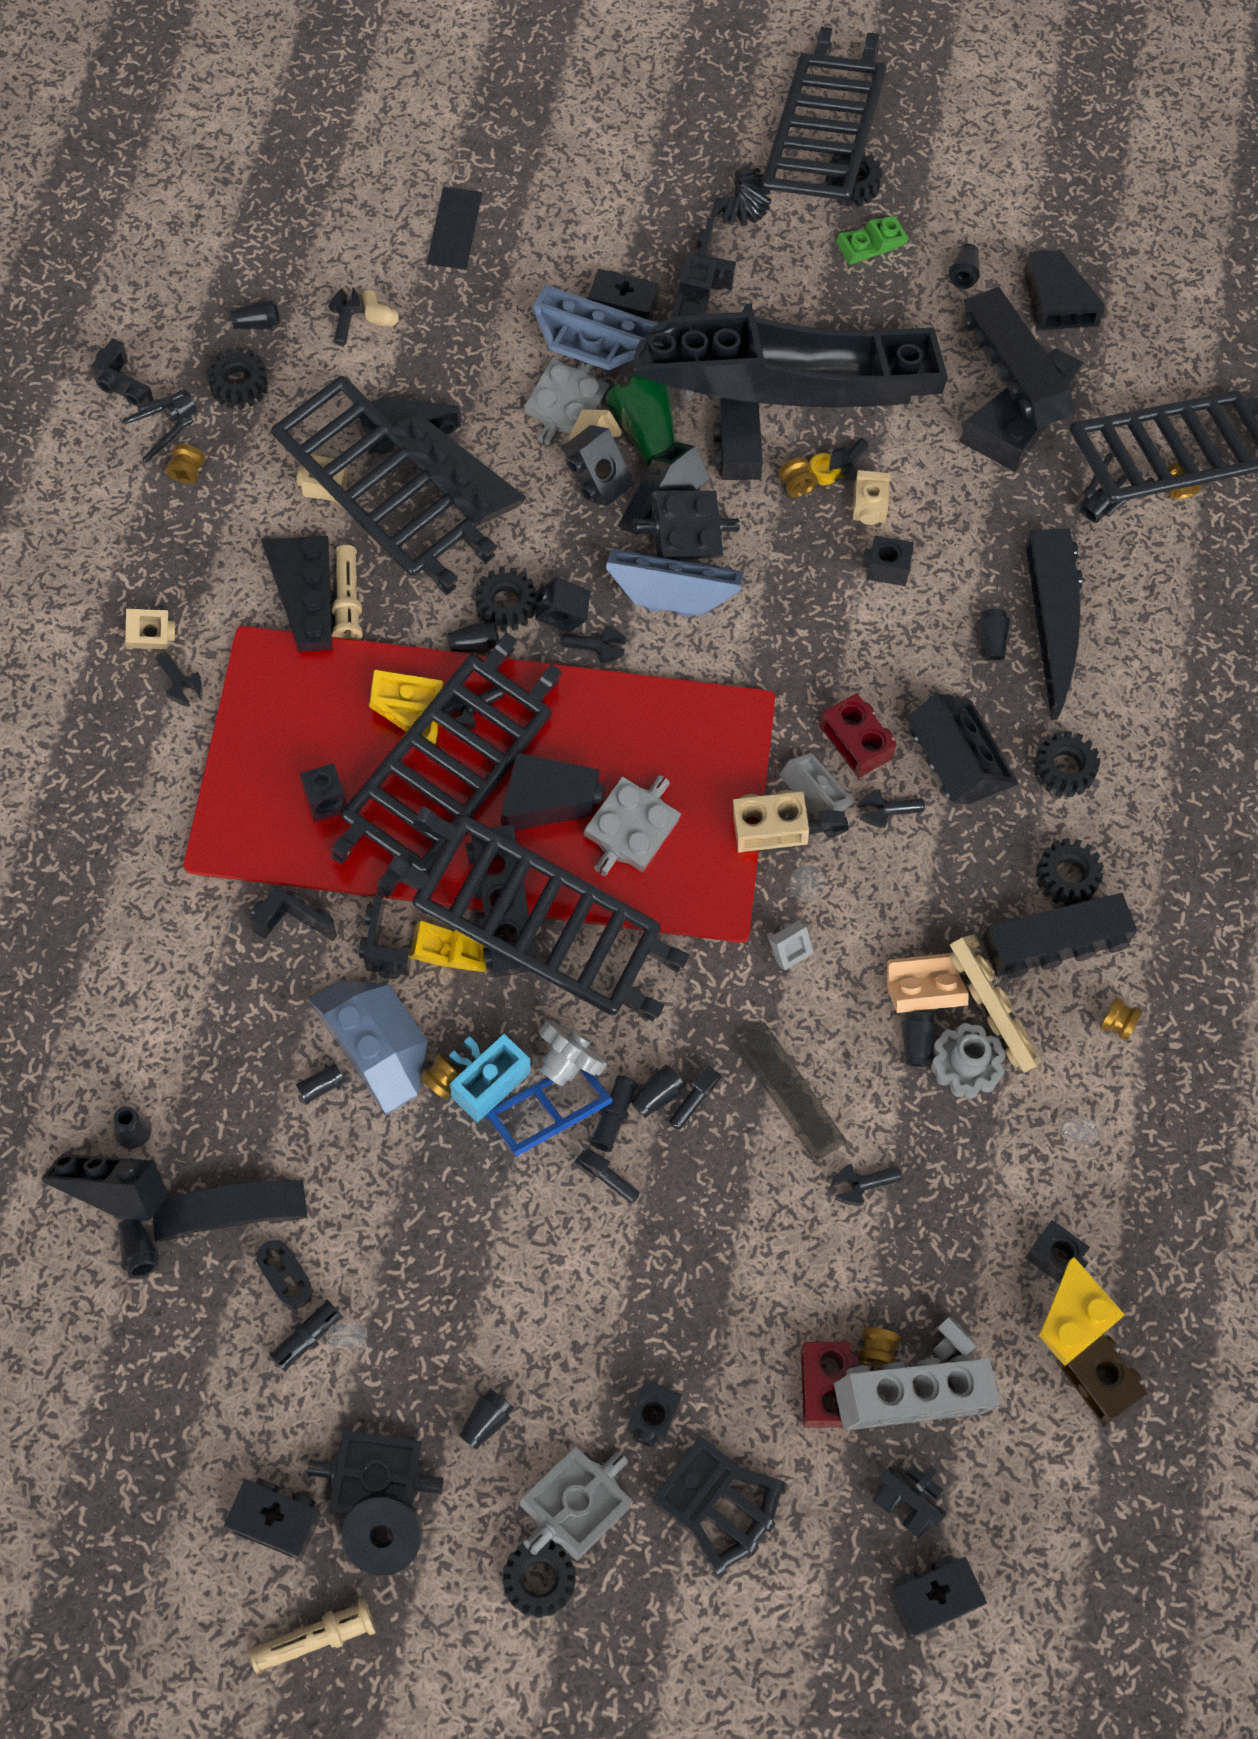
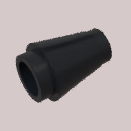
M967 243L960 248L949 270L951 282L957 288H971L980 278L979 250L974 244Z
M263 298L230 312L234 329L272 330V326L280 325V316L275 300Z
M984 610L979 614L980 619L976 623L985 659L1003 660L1005 659L1010 619L1007 617L1005 610Z
M485 619L453 632H448L451 652L491 653L492 649L499 642L495 621L487 622Z
M909 1012L905 1014V1021L901 1022L907 1066L928 1067V1060L938 1026L934 1023V1015L923 1012Z
M665 1064L660 1070L658 1068L654 1070L631 1101V1104L646 1119L650 1114H653L681 1096L680 1091L686 1085Z
M131 1107L119 1108L114 1114V1137L117 1143L128 1149L144 1145L151 1135L149 1120Z
M125 1219L118 1224L122 1269L127 1271L128 1276L133 1278L144 1277L153 1273L158 1268L157 1261L160 1255L142 1225L141 1220Z
M489 1388L485 1395L480 1394L459 1436L477 1450L481 1444L485 1443L511 1419L509 1414L514 1407Z

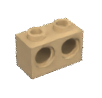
M782 790L774 795L759 796L757 794H747L739 799H733V820L738 852L808 845L809 826L803 791ZM785 813H789L794 815L796 818L792 820H783L779 816ZM750 817L758 818L760 822L757 824H748L744 820Z

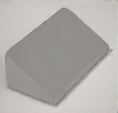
M811 752L790 759L779 774L792 791H803L805 806L817 819L820 818L819 811H843L854 803L853 799Z

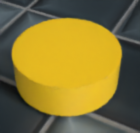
M829 453L816 454L809 461V471L815 474L820 485L832 484L835 482L836 477L840 475L841 468L829 470L831 458Z

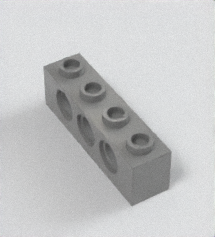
M968 1354L966 1357L961 1355L952 1358L951 1363L940 1364L939 1358H930L917 1362V1366L905 1367L904 1362H894L883 1365L881 1367L882 1370L870 1371L869 1366L850 1368L846 1370L847 1375L834 1383L843 1430L984 1414L1001 1405L990 1358L975 1360L973 1354ZM947 1380L953 1384L955 1393L949 1388ZM912 1383L918 1387L921 1397L917 1396L914 1392ZM877 1387L884 1392L886 1402L879 1397Z

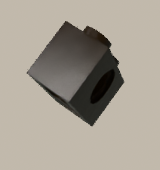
M1104 1334L1066 1366L1059 1359L1056 1361L1103 1427L1148 1395L1144 1389L1145 1382L1141 1375L1134 1368H1128L1119 1356L1121 1351L1117 1343L1110 1336H1104ZM1097 1368H1104L1109 1371L1112 1376L1111 1385L1104 1384L1098 1379L1096 1375Z

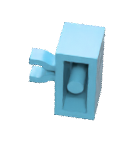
M505 1034L482 1054H480L476 1042L469 1036L464 1041V1045L472 1052L474 1062H471L468 1058L460 1057L455 1051L449 1055V1060L456 1067L464 1069L450 1083L451 1097L477 1123L530 1074V1058Z

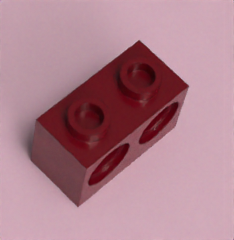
M857 693L823 712L820 728L858 779L892 760L896 748L894 735L888 728L882 727L876 719L873 707L868 702H863ZM850 719L855 721L857 724L851 725L846 723L844 720ZM871 745L877 750L870 751L864 748V746Z
M851 1342L803 1343L801 1347L803 1428H843L840 1412L836 1414L827 1412L822 1406V1398L832 1396L837 1399L834 1383L847 1375L846 1370L859 1366L858 1355L851 1354ZM826 1357L835 1359L839 1364L840 1371L836 1374L826 1373L821 1368L820 1360Z

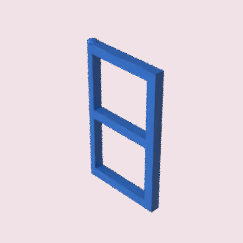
M580 1069V1073L600 1098L565 1118L561 1117L542 1091V1089L555 1083L548 1077L495 1106L485 1117L490 1120L512 1153L517 1157L613 1103L610 1095L594 1075ZM534 1094L555 1123L517 1144L497 1117V1114Z

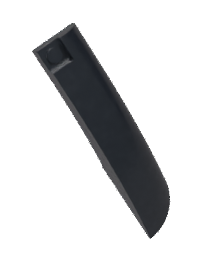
M754 312L685 315L665 320L654 326L652 332L644 340H640L635 352L633 366L634 375L696 393L739 401L802 407H866L909 404L911 396L942 394L948 378L934 327L877 331L832 330L780 323L755 317Z

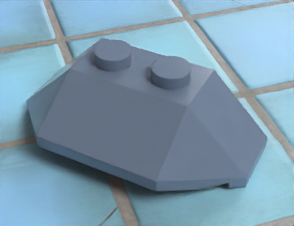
M547 285L543 287L533 304V312L549 350L606 370H611L633 360L640 340H644L652 332L653 327L659 324Z
M611 549L606 569L635 605L643 606L650 611H660L662 609L674 611L684 617L703 616L740 592L744 574L743 571L730 570L729 568L683 559L658 558L654 554L633 551L624 552L618 549Z
M339 980L309 998L310 1003L385 1115H388L418 1095L421 1080L420 1074L423 1072L428 1041L389 984Z

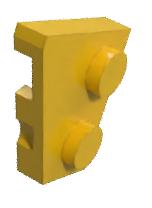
M374 670L369 707L407 732L442 689L443 681ZM433 721L422 734L423 737L434 745L436 744L438 724Z
M1075 1257L1065 1267L1061 1283L1054 1295L1051 1308L1038 1335L1064 1366L1125 1316Z

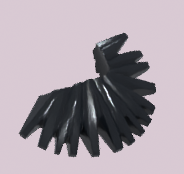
M753 162L747 163L734 172L735 198L733 196L730 198L728 196L716 198L713 203L711 218L723 212V223H726L729 219L730 225H733L737 216L742 226H747V219L756 223L767 214L766 210L770 208L771 199L765 195L770 194L771 191L765 190L761 186L763 174H759L761 170L759 168L750 169L754 164Z

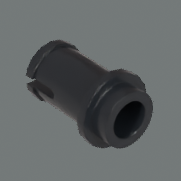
M326 1063L324 1064L325 1069L300 1083H296L307 1105L334 1088L340 1090V1085L346 1082L336 1063L330 1066Z

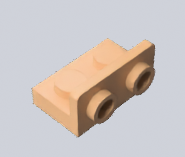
M951 953L888 960L887 989L897 1013L968 1005L969 992L960 976V972L950 957Z

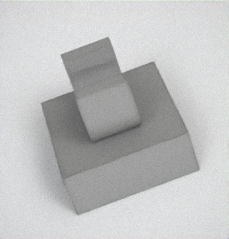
M799 920L793 924H783V930L775 935L771 932L767 934L775 960L784 971L814 953L807 927Z
M948 1317L938 1327L945 1335V1338L933 1351L944 1362L957 1350L966 1357L979 1345L953 1317Z

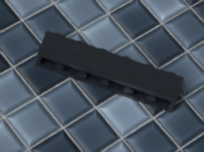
M998 286L964 299L966 313L962 314V320L967 332L972 331L977 347L979 349L984 348L989 365L996 366L998 378L1001 383H1007L1008 391L1013 401L1018 399L1024 418L1030 417L1038 429L1073 416L1074 408L1071 388L1001 288Z

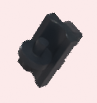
M913 1464L909 1467L905 1474L917 1483L916 1486L891 1466L881 1476L880 1480L882 1483L878 1487L873 1501L888 1513L891 1512L901 1498L909 1503L914 1509L903 1521L902 1525L917 1538L928 1531L933 1524L937 1527L946 1514L942 1508L922 1493L925 1490L937 1499L943 1492V1489L931 1480L938 1471L933 1466L925 1474Z

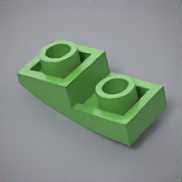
M891 216L869 220L866 228L862 230L839 233L836 244L850 265L894 250L907 243L909 238L896 217Z

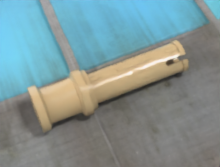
M351 545L338 546L335 551L337 599L332 604V613L335 616L332 637L361 640L362 628L359 626V616L362 613V605L357 599L356 588L357 550Z
M363 1597L358 1599L357 1605L336 1613L331 1610L327 1611L322 1616V1621L287 1633L261 1645L250 1647L248 1652L253 1669L256 1674H259L261 1671L296 1659L327 1645H331L332 1648H340L343 1646L344 1641L366 1632L369 1635H373L376 1633V1629L366 1599Z

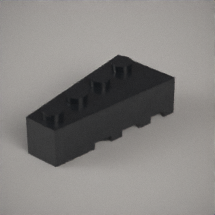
M1055 348L1047 355L1072 391L1077 383L1084 362ZM1007 387L965 421L960 443L1016 472L1048 425L1037 429L1030 417L1025 419L1018 399L1013 401Z

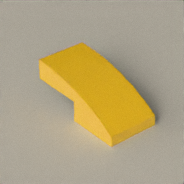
M420 921L415 925L410 950V957L412 959L438 966L480 972L486 971L483 948L486 946L457 930L451 931L424 921Z

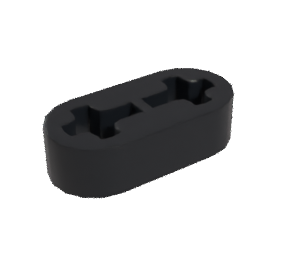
M271 1240L264 1243L257 1252V1263L264 1277L285 1307L290 1309L304 1307L312 1297L313 1289L309 1278L285 1243L279 1240ZM272 1250L276 1254L284 1253L280 1259L285 1270L280 1273L275 1265H265L269 1260L267 1254ZM289 1276L296 1285L302 1283L305 1285L300 1289L302 1296L298 1299L293 1295L285 1296L289 1290L284 1279Z

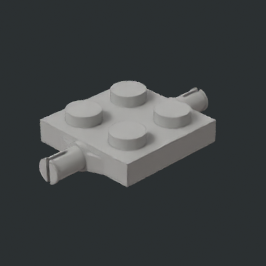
M553 358L551 359L524 408L525 414L538 419L544 425L543 430L537 437L539 442L543 443L545 439L544 444L549 445L556 431L571 433L581 410H598L609 390L610 384L589 374L593 366L592 364L581 361L579 366L575 368Z
M658 775L649 790L640 788L622 777L586 827L583 835L598 844L603 852H605L594 866L598 873L602 869L601 875L606 876L616 860L628 863L643 873L679 821L681 813L665 804L660 798L670 785L667 778L662 783L664 776Z
M575 1446L521 1498L519 1505L537 1522L539 1527L524 1541L527 1550L531 1548L530 1553L536 1555L552 1539L578 1561L631 1508L633 1500L618 1487L614 1478L628 1464L625 1456L620 1459L621 1452L616 1451L601 1466L589 1460Z

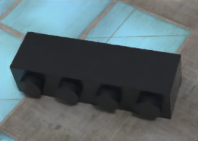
M1118 893L990 925L987 927L982 939L996 977L1008 975V978H1017L1025 975L1030 968L1041 966L1043 970H1048L1062 964V960L1073 957L1076 961H1084L1095 956L1097 951L1108 949L1110 953L1122 951L1130 945L1129 943L1138 930L1123 893Z

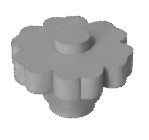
M547 1020L539 1030L540 1036L550 1043L551 1046L542 1058L544 1063L540 1067V1071L556 1084L564 1086L568 1080L572 1081L580 1069L594 1076H600L608 1065L606 1059L590 1045L591 1041L575 1029L570 1031L554 1020Z
M963 1023L959 1026L957 1032L950 1029L945 1030L933 1046L932 1051L935 1058L931 1064V1070L935 1074L938 1084L942 1086L950 1085L954 1096H964L972 1099L978 1095L980 1090L991 1092L1005 1073L1001 1064L1006 1057V1052L1001 1047L1000 1040L995 1036L986 1037L985 1029L980 1025L972 1026Z

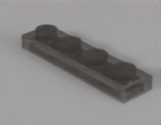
M765 1022L734 1040L733 1044L814 1163L846 1144L847 1140Z

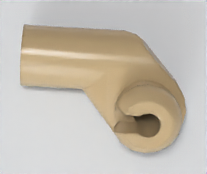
M366 290L361 293V299L365 308L364 314L368 322L380 326L388 325L390 327L397 324L399 319L398 312L389 306L379 304L375 291Z

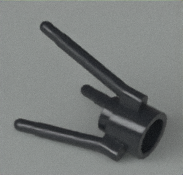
M184 389L171 396L138 406L137 410L139 413L124 418L122 424H129L162 411L165 412L170 421L177 420L179 422L143 457V462H148L183 428L194 423L191 415L197 413V407L191 395Z
M1111 452L1106 455L1103 461L1106 468H1108L1113 458ZM1125 473L1115 482L1118 488L1128 479ZM1096 476L1093 477L1090 485L1082 492L1085 499L1079 504L1081 513L1094 523L1099 522L1104 515L1110 517L1117 508L1129 501L1112 503L1103 488L1096 490L1099 484ZM1150 477L1145 482L1155 481V479Z

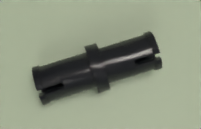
M621 1075L616 1077L615 1084L610 1093L613 1103L599 1110L601 1117L594 1136L590 1141V1144L596 1149L611 1152L621 1125L627 1123L629 1118L627 1110L638 1087L637 1082L633 1079Z
M328 1300L324 1301L325 1303L302 1324L298 1322L294 1325L295 1331L269 1353L285 1372L309 1348L312 1347L314 1350L319 1345L317 1341L339 1320L344 1318Z

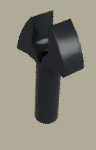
M341 288L328 306L332 313H339L334 343L338 346H344L347 343L352 316L355 313H365L363 301L354 288H352L351 300L347 304L348 295Z
M859 438L848 452L845 447L833 449L829 470L841 468V473L836 477L835 482H846L856 479L857 472L854 464L868 448V442L865 439Z
M609 626L604 627V634L599 637L564 634L561 638L562 647L596 651L600 655V663L617 660L623 657L625 649H612L607 646L611 642L626 644V637Z
M168 652L159 653L156 660L173 682V687L166 690L167 697L180 705L190 707L189 700L183 694V686H186V688L193 689L198 698L202 700L203 686L199 673L197 672L191 677L185 676Z
M494 686L478 696L487 703L492 704L503 698L504 692ZM453 696L445 705L443 711L449 715L454 712L463 713L455 719L468 729L475 728L476 720L473 716L476 711Z
M881 789L867 794L860 800L858 808L874 806L879 809L876 813H862L860 820L879 828L886 827V819L889 815L920 813L925 810V802L921 798L888 802L881 797Z
M822 810L819 811V819L808 821L809 835L824 832L828 838L836 837L849 830L844 811Z
M708 1066L692 1084L694 1085L692 1091L670 1118L669 1123L673 1128L677 1130L682 1129L706 1096L709 1097L714 1091L722 1075L711 1066Z
M586 1148L575 1160V1163L585 1174L591 1178H599L629 1203H633L638 1199L639 1191L609 1168L610 1161L603 1156Z
M849 1164L834 1177L831 1186L839 1185L843 1182L856 1185L850 1193L836 1195L835 1200L847 1205L863 1206L865 1201L862 1195L865 1190L899 1182L902 1179V1174L898 1167H893L861 1176L854 1173L852 1164Z

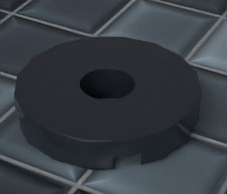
M389 1492L372 1493L359 1499L348 1512L341 1530L342 1546L349 1560L360 1570L376 1576L393 1575L406 1569L416 1558L423 1539L422 1521L416 1508L408 1501L406 1503L404 1500L399 1499L397 1495ZM377 1525L388 1526L393 1533V1539L388 1542L377 1541L372 1535L373 1527Z

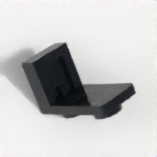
M708 218L706 229L700 228L697 247L701 248L700 253L694 252V255L718 261L712 289L732 290L736 261L708 257L714 227V219Z
M112 338L105 348L100 349L96 360L91 365L97 386L108 394L115 392L124 396L130 404L137 407L154 401L149 386L120 373L128 359L124 344Z
M275 887L265 900H260L256 903L250 914L253 932L263 939H266L286 912L331 941H334L337 937L333 918L321 909L312 910L305 905V901L298 894L291 890L284 892Z
M375 893L374 904H368L366 908L365 925L369 926L368 937L361 938L359 958L364 959L366 971L378 972L381 977L397 979L400 975L409 976L411 967L410 950L378 946L385 903L383 894Z

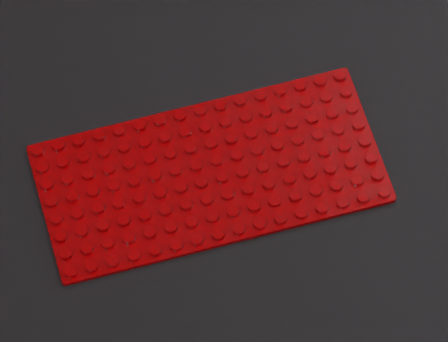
M247 626L238 627L234 636L183 866L188 874L375 897V893H379L377 891L378 881L386 872L394 856L364 835L343 865L330 858V855L333 853L331 851L332 846L345 834L351 825L342 819L341 814L320 821H313L303 791L300 773L334 763L345 794L346 804H348L406 733L405 730L369 707L374 670L441 680L444 686L464 660L473 654L332 637L333 650L298 652L292 632ZM476 655L483 661H485L488 657L484 655ZM507 659L498 671L527 692H530L550 664ZM553 664L562 671V674L558 678L559 683L542 701L551 708L552 715L522 754L599 769V783L605 784L601 805L594 804L592 816L515 830L516 843L658 921L661 926L659 933L738 943L747 942L750 935L759 850L738 852L733 820V799H739L747 794L765 796L775 706L774 692ZM475 671L462 684L476 695L495 686ZM505 692L503 698L490 704L523 728L526 727L535 715V713ZM454 712L450 716L455 719L463 713ZM478 712L474 713L473 717L476 720V727L470 730L502 753H505L515 739ZM438 724L435 745L482 779H485L495 764ZM413 746L401 760V762L462 805L467 802L475 791ZM514 764L472 817L489 828L501 827V813ZM393 772L390 773L380 786V788L417 814L422 806H424L448 823L455 817ZM658 775L664 776L662 783L667 778L670 785L660 798L665 804L681 813L679 821L643 873L628 863L616 860L606 876L601 875L602 869L598 873L594 866L605 852H603L598 844L583 835L586 827L622 777L640 788L649 790ZM371 798L359 812L364 818L421 858L433 845L432 841ZM750 817L744 820L748 824H757L760 822V820L755 817ZM467 832L430 897L431 900L442 906L451 907L474 865H469L465 844L472 842L470 833ZM493 860L487 872L497 875L504 870L505 865L499 860ZM531 867L523 880L529 915L549 880V877ZM400 882L390 897L386 899L412 902L417 890ZM562 885L545 918L568 921L581 895ZM496 895V896L491 900V905H492V906L494 905V903H495V901H496V899L498 898L499 895ZM473 896L466 909L484 911L482 898L475 899ZM593 903L583 923L606 926L613 913ZM626 920L623 926L621 927L626 929L642 930L641 928L633 925L632 923Z

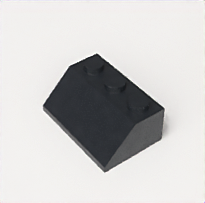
M936 693L906 717L911 726V735L923 747L927 755L926 761L929 767L938 774L943 783L942 790L953 803L971 804L1019 784L972 700Z

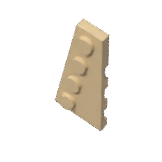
M976 935L962 937L950 944L953 950L950 957L958 971H965L972 984L968 985V988L978 1004L984 1003L990 1016L987 1017V1021L992 1031L997 1036L1002 1035L1006 1041L1008 1048L1005 1049V1052L1015 1068L1021 1067L1025 1073L1042 1063L1021 1021L1018 1018L1013 1020L1010 1018L1009 1013L1013 1009L1008 996L999 986L994 987L992 981L994 980L993 974L995 972L989 960L978 955L974 949L980 945Z

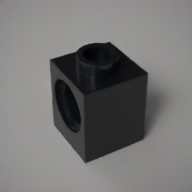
M874 536L872 548L865 547L862 567L868 568L866 580L906 586L914 542Z
M555 577L545 586H541L536 593L535 605L537 607L535 619L566 632L573 631L587 621L590 591Z
M334 763L300 773L303 791L313 821L316 822L341 814L347 804Z
M1051 1220L1025 1256L1026 1260L1060 1284L1068 1262L1062 1263L1057 1261L1052 1255V1249L1059 1248L1067 1254L1068 1262L1075 1257L1085 1269L1089 1262L1083 1257L1090 1247Z
M645 1379L628 1422L627 1431L634 1433L632 1439L648 1447H654L655 1443L664 1445L682 1394ZM648 1408H656L662 1412L664 1420L658 1425H649L643 1420L642 1413Z

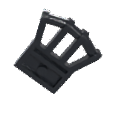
M700 1436L651 1502L681 1525L685 1531L693 1535L709 1566L719 1579L727 1574L726 1569L749 1554L754 1556L759 1549L757 1543L764 1533H770L775 1527L774 1518L781 1494H785L787 1483L739 1467ZM738 1480L765 1489L761 1508L756 1507L730 1486L731 1482ZM721 1496L752 1519L753 1522L745 1533L713 1509ZM706 1518L735 1541V1544L717 1554L700 1524Z

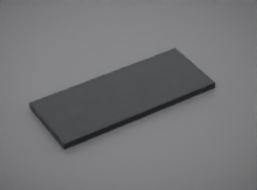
M443 187L427 265L467 270L483 192Z

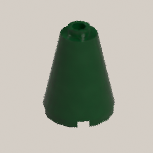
M633 376L629 378L630 385L621 388L620 383L615 385L607 393L605 399L611 412L645 464L649 466L655 457L675 443L669 385Z

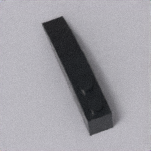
M746 303L742 312H753L752 303ZM720 397L719 422H713V441L720 442V449H715V469H721L722 480H761L763 458L759 403Z
M1070 529L1031 530L1025 549L1051 720H1058L1067 697L1078 650L1081 615L1079 590L1082 588L1083 578L1081 570L1076 568L1078 545L1077 542H1072Z

